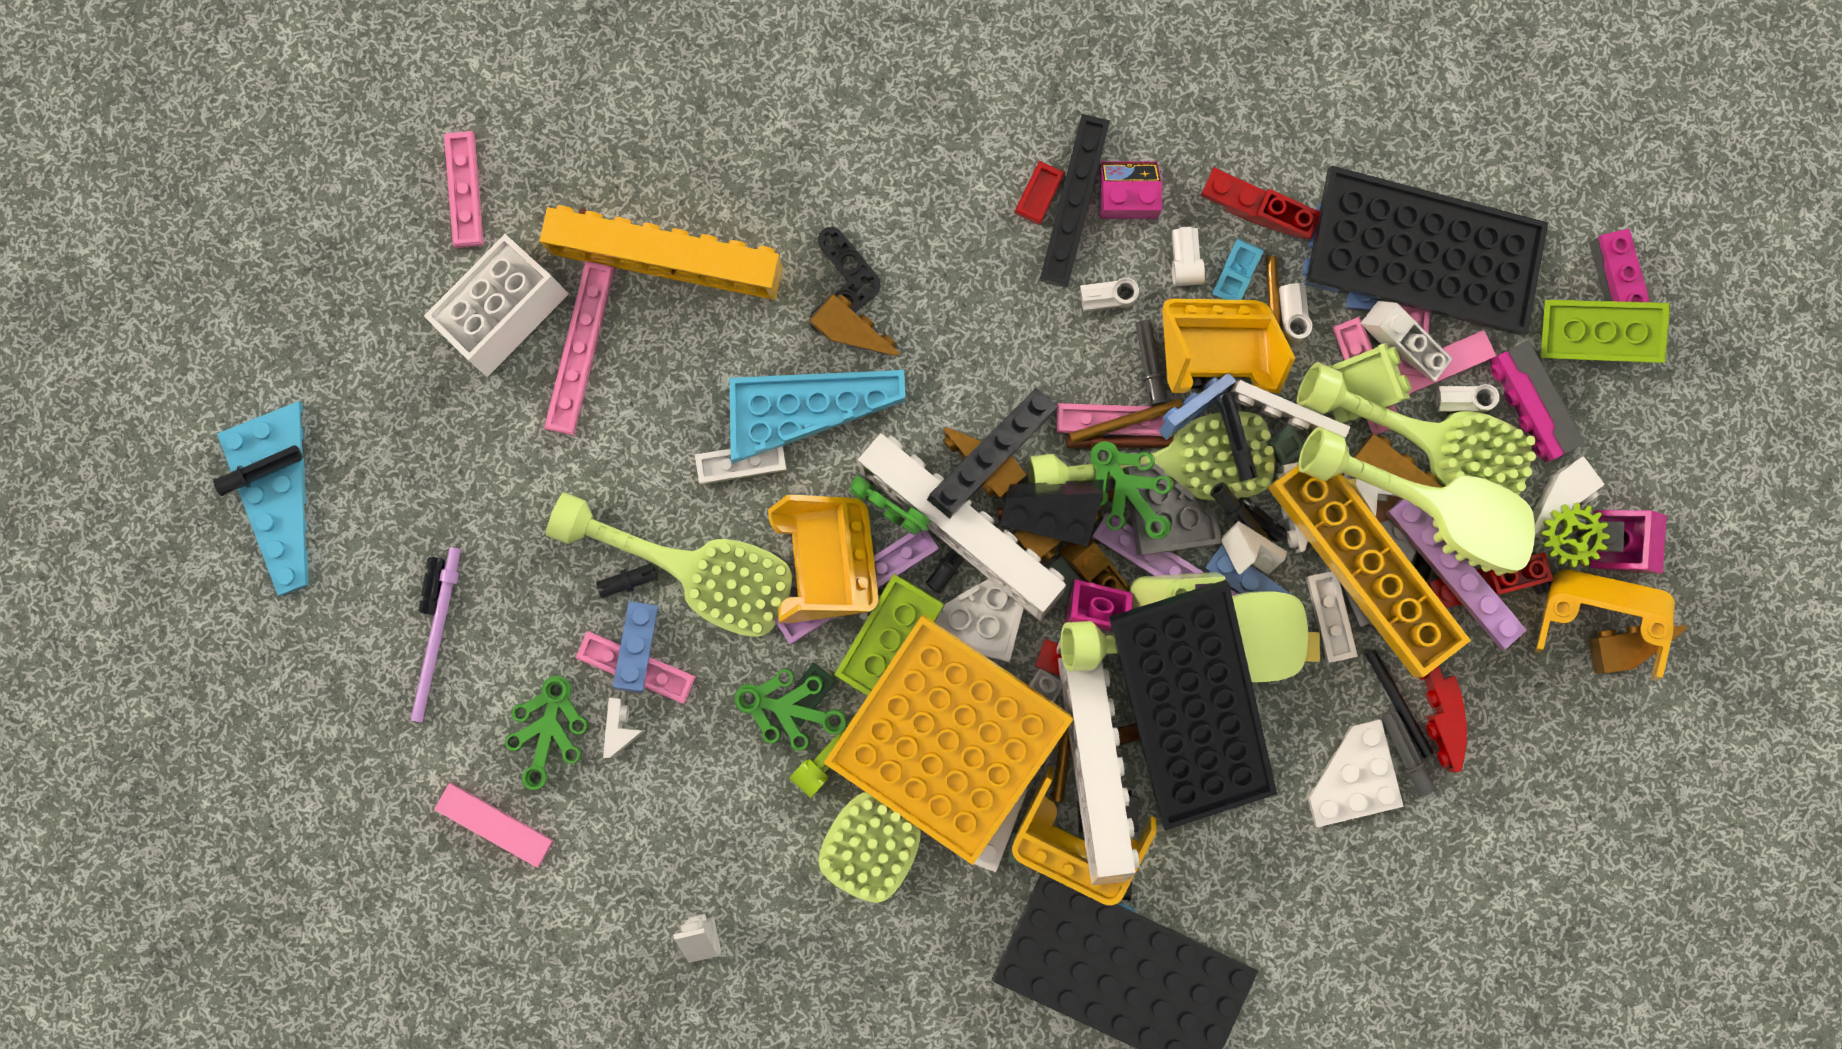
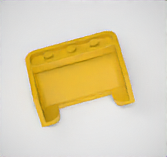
M1168 299L1164 302L1162 316L1167 382L1172 393H1186L1190 391L1193 385L1192 377H1223L1227 373L1232 377H1250L1253 386L1269 393L1281 392L1295 361V356L1268 305L1257 300Z
M786 495L768 509L769 522L774 531L778 534H792L798 597H789L779 605V623H797L866 613L877 606L879 597L869 512L863 501L847 497Z

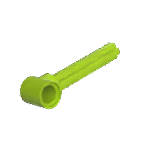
M854 716L846 724L844 730L837 734L813 761L806 759L789 777L809 798H812L829 779L826 772L830 767L824 764V761Z

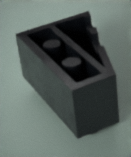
M1104 479L1086 483L1066 481V484L1047 485V482L1010 484L1000 525L1088 547L1103 494Z

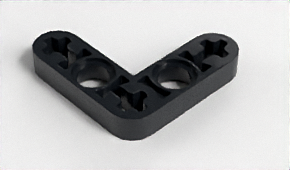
M827 227L819 233V247L848 282L834 295L838 297L841 294L851 297L854 301L851 310L856 313L877 296L881 288L880 279L839 229ZM827 235L832 238L837 236L836 243L838 247L842 250L846 246L848 249L841 251L834 258L833 255H836L837 251L832 245L825 246V237ZM846 256L855 257L858 261L857 267L850 271L845 270L841 266L842 259ZM863 279L867 281L873 279V290H863L860 293V297L863 299L858 301L856 294L850 289L854 287L857 292L863 286ZM819 305L816 309H814V311H813V312L811 313V315H810V318H811V316L818 310V308H819L821 305ZM810 324L812 330L815 333L823 335L814 326Z

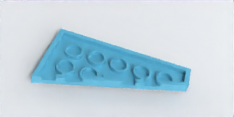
M904 370L729 378L731 463L743 461L905 402Z
M300 401L217 433L231 472L237 470V466H248L294 445L300 449L303 456L302 440L304 439L301 419L303 403ZM302 458L300 462L252 482L251 487L247 488L244 486L238 489L278 596L286 595L309 585L308 550H306L305 531H307L304 504H306L304 458Z

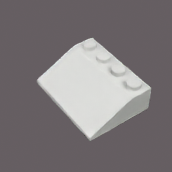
M504 234L424 317L469 362L488 377L569 293L513 240Z

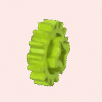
M1578 502L1573 504L1572 510L1569 509L1567 504L1562 505L1561 514L1556 510L1551 511L1550 515L1553 520L1546 519L1543 521L1548 530L1540 532V535L1547 537L1548 540L1542 544V548L1550 547L1552 549L1548 557L1551 558L1558 555L1559 565H1563L1569 560L1570 568L1576 567L1578 560L1583 566L1589 565L1588 557L1598 560L1600 557L1596 551H1605L1607 547L1602 544V540L1610 538V535L1602 532V529L1606 528L1608 523H1599L1598 521L1602 514L1600 512L1594 515L1590 514L1592 509L1590 505L1580 510ZM1577 516L1586 519L1590 525L1579 522ZM1562 520V529L1560 531V534L1555 536L1556 527L1558 523ZM1573 531H1586L1577 540H1570V538L1563 540V537L1569 536L1568 534ZM1594 535L1593 545L1589 549L1587 542L1590 536ZM1564 545L1570 548L1575 555L1566 553L1559 546Z

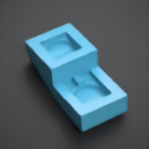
M1237 237L1212 294L1224 300H1241L1264 249Z

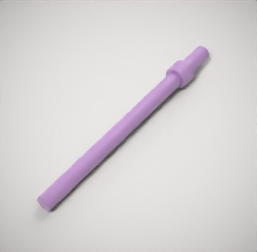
M449 548L445 570L441 569L439 581H442L411 715L412 721L423 722L453 585L457 584L459 573L456 571L461 549Z

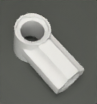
M1181 227L1173 230L1174 261H1172V281L1174 287L1204 285L1205 268L1203 259H1200L1198 228Z
M1130 278L1080 286L1083 312L1116 307L1129 308L1135 304L1139 294L1137 283ZM1121 287H1128L1132 290L1133 297L1123 300L1118 296L1117 290Z
M1295 283L1279 288L1282 332L1290 345H1297L1303 342L1311 333L1313 326L1308 315L1306 286ZM1290 324L1300 325L1303 333L1301 335L1294 334L1291 331Z
M1489 384L1480 386H1438L1435 396L1437 412L1472 411L1485 414L1499 402L1497 389ZM1477 393L1486 395L1488 398L1487 406H1482L1478 403Z

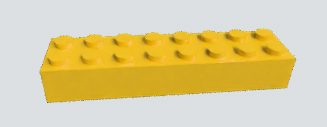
M557 205L556 209L550 207L546 209L539 241L550 255L583 262H594L618 269L776 300L783 265L779 254L775 253L773 248L758 246V249L746 247L747 244L736 240H729V244L718 242V238L706 234H701L700 238L689 236V232L673 228L671 232L660 230V226L652 223H643V226L631 224V220L622 217H614V220L604 219L603 215L592 211H586L585 215L574 213V209L562 205ZM672 269L676 270L674 275L671 274Z
M1297 464L1267 487L1413 677L1426 676L1471 641L1342 473L1327 481H1321L1300 472Z

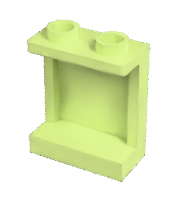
M1383 343L1378 345L1377 348L1332 366L1328 365L1342 373L1348 392L1385 408L1410 399L1408 394L1411 391L1409 380L1405 374L1401 375L1397 365L1401 363L1399 354L1395 347H1390V344ZM1340 407L1332 410L1335 420L1343 424L1361 418V416Z

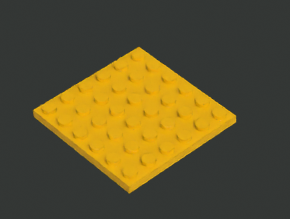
M922 615L824 761V764L894 812L899 813L907 821L973 865L1074 718L1073 715L925 615Z

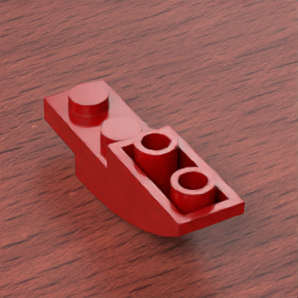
M1215 167L1211 170L1200 195L1225 207L1224 211L1244 220L1307 240L1311 238L1318 222V210L1270 188L1267 191L1260 189Z
M1545 552L1531 555L1528 564L1515 573H1505L1497 576L1494 570L1485 572L1482 568L1476 569L1497 595L1553 581ZM1441 579L1427 582L1428 586L1446 608L1462 604Z
M1437 666L1426 676L1418 677L1421 681H1425L1428 689L1425 692L1426 699L1432 709L1435 708L1437 711L1426 716L1428 723L1425 726L1431 740H1436L1440 750L1437 752V758L1444 769L1447 768L1448 772L1457 773L1462 771L1466 752L1467 723L1465 707L1456 676L1443 677L1439 666Z

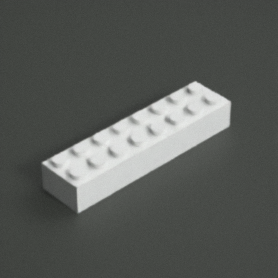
M880 433L858 459L861 474L907 512L912 507L930 519L927 527L932 533L1041 621L1062 597L1066 584L1062 581L1065 578L1054 568L1051 567L1048 570L1040 564L1041 558L1031 549L1027 548L1024 551L1016 544L1018 540L1012 533L1006 529L1001 532L993 525L994 519L986 512L981 510L978 513L970 506L972 504L970 500L950 519L927 501L929 494L944 478L938 473L930 474L924 469L926 464L914 454L910 457L902 451L903 445L890 435L887 438Z
M1060 640L1057 646V654H1061ZM1058 658L1065 711L1073 715L1074 718L1068 727L1091 885L1125 882L1136 873L1135 868H1139V857L1137 849H1132L1130 837H1134V826L1132 818L1127 819L1125 809L1126 806H1129V794L1127 788H1122L1121 776H1124V763L1122 757L1117 758L1116 746L1120 745L1118 729L1112 727L1111 716H1115L1114 702L1112 698L1107 696L1106 687H1110L1108 669H1103L1102 661L1095 670L1067 671L1062 658Z

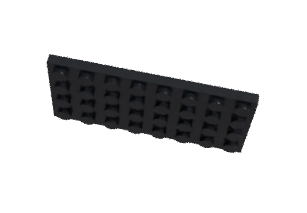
M1332 165L1327 170L1306 281L1524 336L1529 331L1548 222Z
M1223 580L1109 616L1159 817L1164 830L1277 795L1230 584Z
M1040 874L992 977V981L1137 1049H1223L1258 971L1119 904L1104 905L1044 874Z

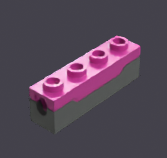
M1629 228L1600 235L1589 243L1605 301L1650 302Z
M1529 340L1489 360L1492 365L1490 366L1491 374L1496 381L1501 382L1505 389L1504 396L1507 403L1511 407H1515L1519 415L1518 422L1524 432L1529 433L1530 436L1535 438V444L1532 447L1540 459H1543L1546 463L1585 444Z

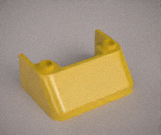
M1570 569L1560 570L1553 576L1535 653L1540 654L1544 649L1550 621L1560 624L1573 621L1579 612L1581 603L1642 617L1640 627L1642 638L1647 643L1658 646L1650 680L1658 681L1663 678L1674 630L1675 601L1671 594L1660 589Z
M1048 765L1012 846L1013 856L1019 863L1104 905H1115L1124 897L1134 875L1125 882L1091 885L1085 841L1053 825L1057 816V806L1045 794L1052 782L1054 768ZM1150 816L1138 841L1130 838L1132 849H1137L1139 866L1157 833L1156 818Z

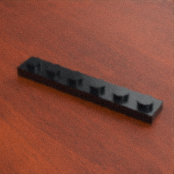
M1085 114L1081 116L1039 281L1068 287L1110 123L1109 120Z
M1035 388L929 494L927 501L950 519L1048 420L1058 406Z

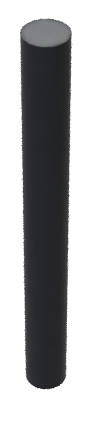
M1376 649L1365 653L1423 758L1432 755L1434 751Z

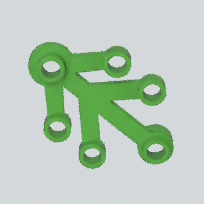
M1107 441L1097 443L1091 450L1090 460L1093 466L1097 468L1096 480L1104 479L1103 500L1099 507L1106 505L1109 499L1106 492L1109 473L1116 481L1112 513L1107 516V526L1111 530H1121L1126 524L1124 511L1126 497H1128L1146 521L1147 534L1154 539L1166 538L1172 529L1170 520L1165 516L1156 515L1137 488L1151 489L1159 494H1167L1173 488L1172 480L1166 476L1151 478L1128 475L1119 464L1136 465L1139 469L1147 471L1155 465L1154 456L1147 452L1139 454L1119 452L1115 444ZM1106 450L1109 458L1103 462L1100 459V454ZM1144 456H1148L1150 459L1147 467L1141 465V458ZM1162 479L1168 483V487L1164 491H1161L1158 487V483ZM1114 516H1118L1121 520L1118 527L1112 525V518ZM1156 521L1162 525V529L1158 533L1154 532L1152 528Z
M856 475L850 484L849 492L862 501L867 497L870 502L882 510L884 507L887 508L883 516L896 525L904 518L905 521L901 527L914 536L920 530L928 531L927 525L930 519L912 507L906 513L876 492V488Z
M790 668L780 669L775 677L760 686L754 684L742 685L735 693V704L740 711L752 714L762 731L763 740L767 743H775L781 736V730L777 725L770 723L763 709L774 711L791 739L792 748L797 751H802L808 746L809 736L799 730L792 716L820 723L827 733L833 735L841 733L846 727L847 717L839 709H831L828 712L794 704L809 694L820 692L823 687V680L817 675L809 676L804 684L779 699L766 697V695L780 686L787 687L791 685L795 679V674ZM783 672L788 673L790 681L783 682L780 674ZM816 680L819 684V688L815 690L811 689L809 687V681ZM747 693L754 695L755 701L753 703L746 701L745 695ZM838 716L841 720V723L839 725H833L830 721V717ZM767 730H775L776 738H769ZM798 736L803 737L805 745H797L795 738Z
M562 676L549 677L542 685V693L525 704H518L512 709L513 719L517 722H525L530 718L531 712L547 704L543 717L518 733H511L505 738L506 748L510 751H517L524 746L526 741L540 733L533 764L522 775L524 786L530 790L541 789L548 781L545 764L552 736L563 752L562 757L566 763H577L582 756L581 750L577 746H573L556 719L560 707L570 722L569 729L573 734H584L588 730V721L579 716L569 700L572 692L571 684ZM555 685H559L562 688V693L559 696H555L552 693V688ZM520 707L526 710V716L522 719L517 716V710ZM577 720L582 721L584 724V728L581 731L574 729V723ZM513 736L519 739V745L516 748L510 745V739ZM570 749L575 750L577 753V757L573 761L567 757V752ZM534 772L541 774V781L539 783L532 781L531 776Z

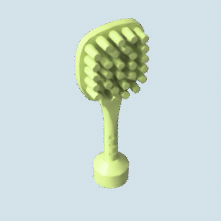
M1320 362L1313 364L1302 380L1297 395L1298 405L1321 415L1340 407L1397 432L1427 453L1431 473L1437 477L1438 483L1442 487H1445L1456 477L1473 476L1496 483L1519 496L1520 492L1526 488V478L1532 475L1530 464L1531 461L1536 459V455L1532 452L1531 445L1535 444V438L1533 436H1526L1521 429H1517L1498 418L1472 411L1450 414L1444 421L1439 423L1410 418L1348 392L1342 373Z
M1238 411L1248 447L1253 449L1251 455L1258 474L1256 478L1239 482L1233 457L1229 455L1232 453L1221 413L1209 414L1192 420L1175 433L1173 441L1168 447L1151 453L1155 458V463L1164 470L1163 473L1173 481L1179 482L1195 496L1194 498L1208 501H1216L1210 495V492L1215 485L1221 482L1228 485V488L1237 499L1240 497H1250L1265 491L1273 480L1275 459L1273 448L1266 443L1271 439L1266 422L1255 413ZM1054 454L1028 457L1029 483L1047 482V485L1066 484V481L1082 483L1096 480L1097 468L1093 464L1067 467ZM1148 456L1141 458V465L1150 463ZM1119 464V465L1121 466V468L1123 469V471H1124V468H1125V467L1136 466V465ZM1109 473L1108 479H1114Z
M1322 427L1314 429L1305 441L1298 462L1300 472L1321 481H1327L1344 473L1407 500L1433 517V526L1439 529L1433 535V538L1436 542L1444 540L1447 543L1443 546L1445 554L1457 551L1455 557L1458 561H1463L1467 558L1471 566L1474 567L1480 564L1483 571L1494 570L1497 576L1518 572L1528 564L1535 539L1534 515L1528 503L1511 490L1491 481L1473 476L1456 477L1443 488L1415 483L1351 457L1345 438Z
M566 492L560 495L546 528V536L566 544L588 536L656 564L681 582L686 602L698 615L716 626L740 635L759 637L769 633L776 625L774 619L779 617V605L782 601L789 598L792 573L789 566L779 557L764 549L745 542L728 539L709 541L703 547L694 551L661 546L594 520L587 501Z
M1275 591L1247 592L1232 596L1251 681H1279L1296 675L1304 666L1308 649V623L1302 602L1294 595ZM1092 621L1066 622L1063 625L1060 646L1063 664L1067 671L1095 670L1106 654H1117L1113 635L1105 636Z
M864 791L854 797L842 809L829 829L820 850V870L829 881L850 895L873 903L883 902L896 892L909 872L919 848L922 830Z

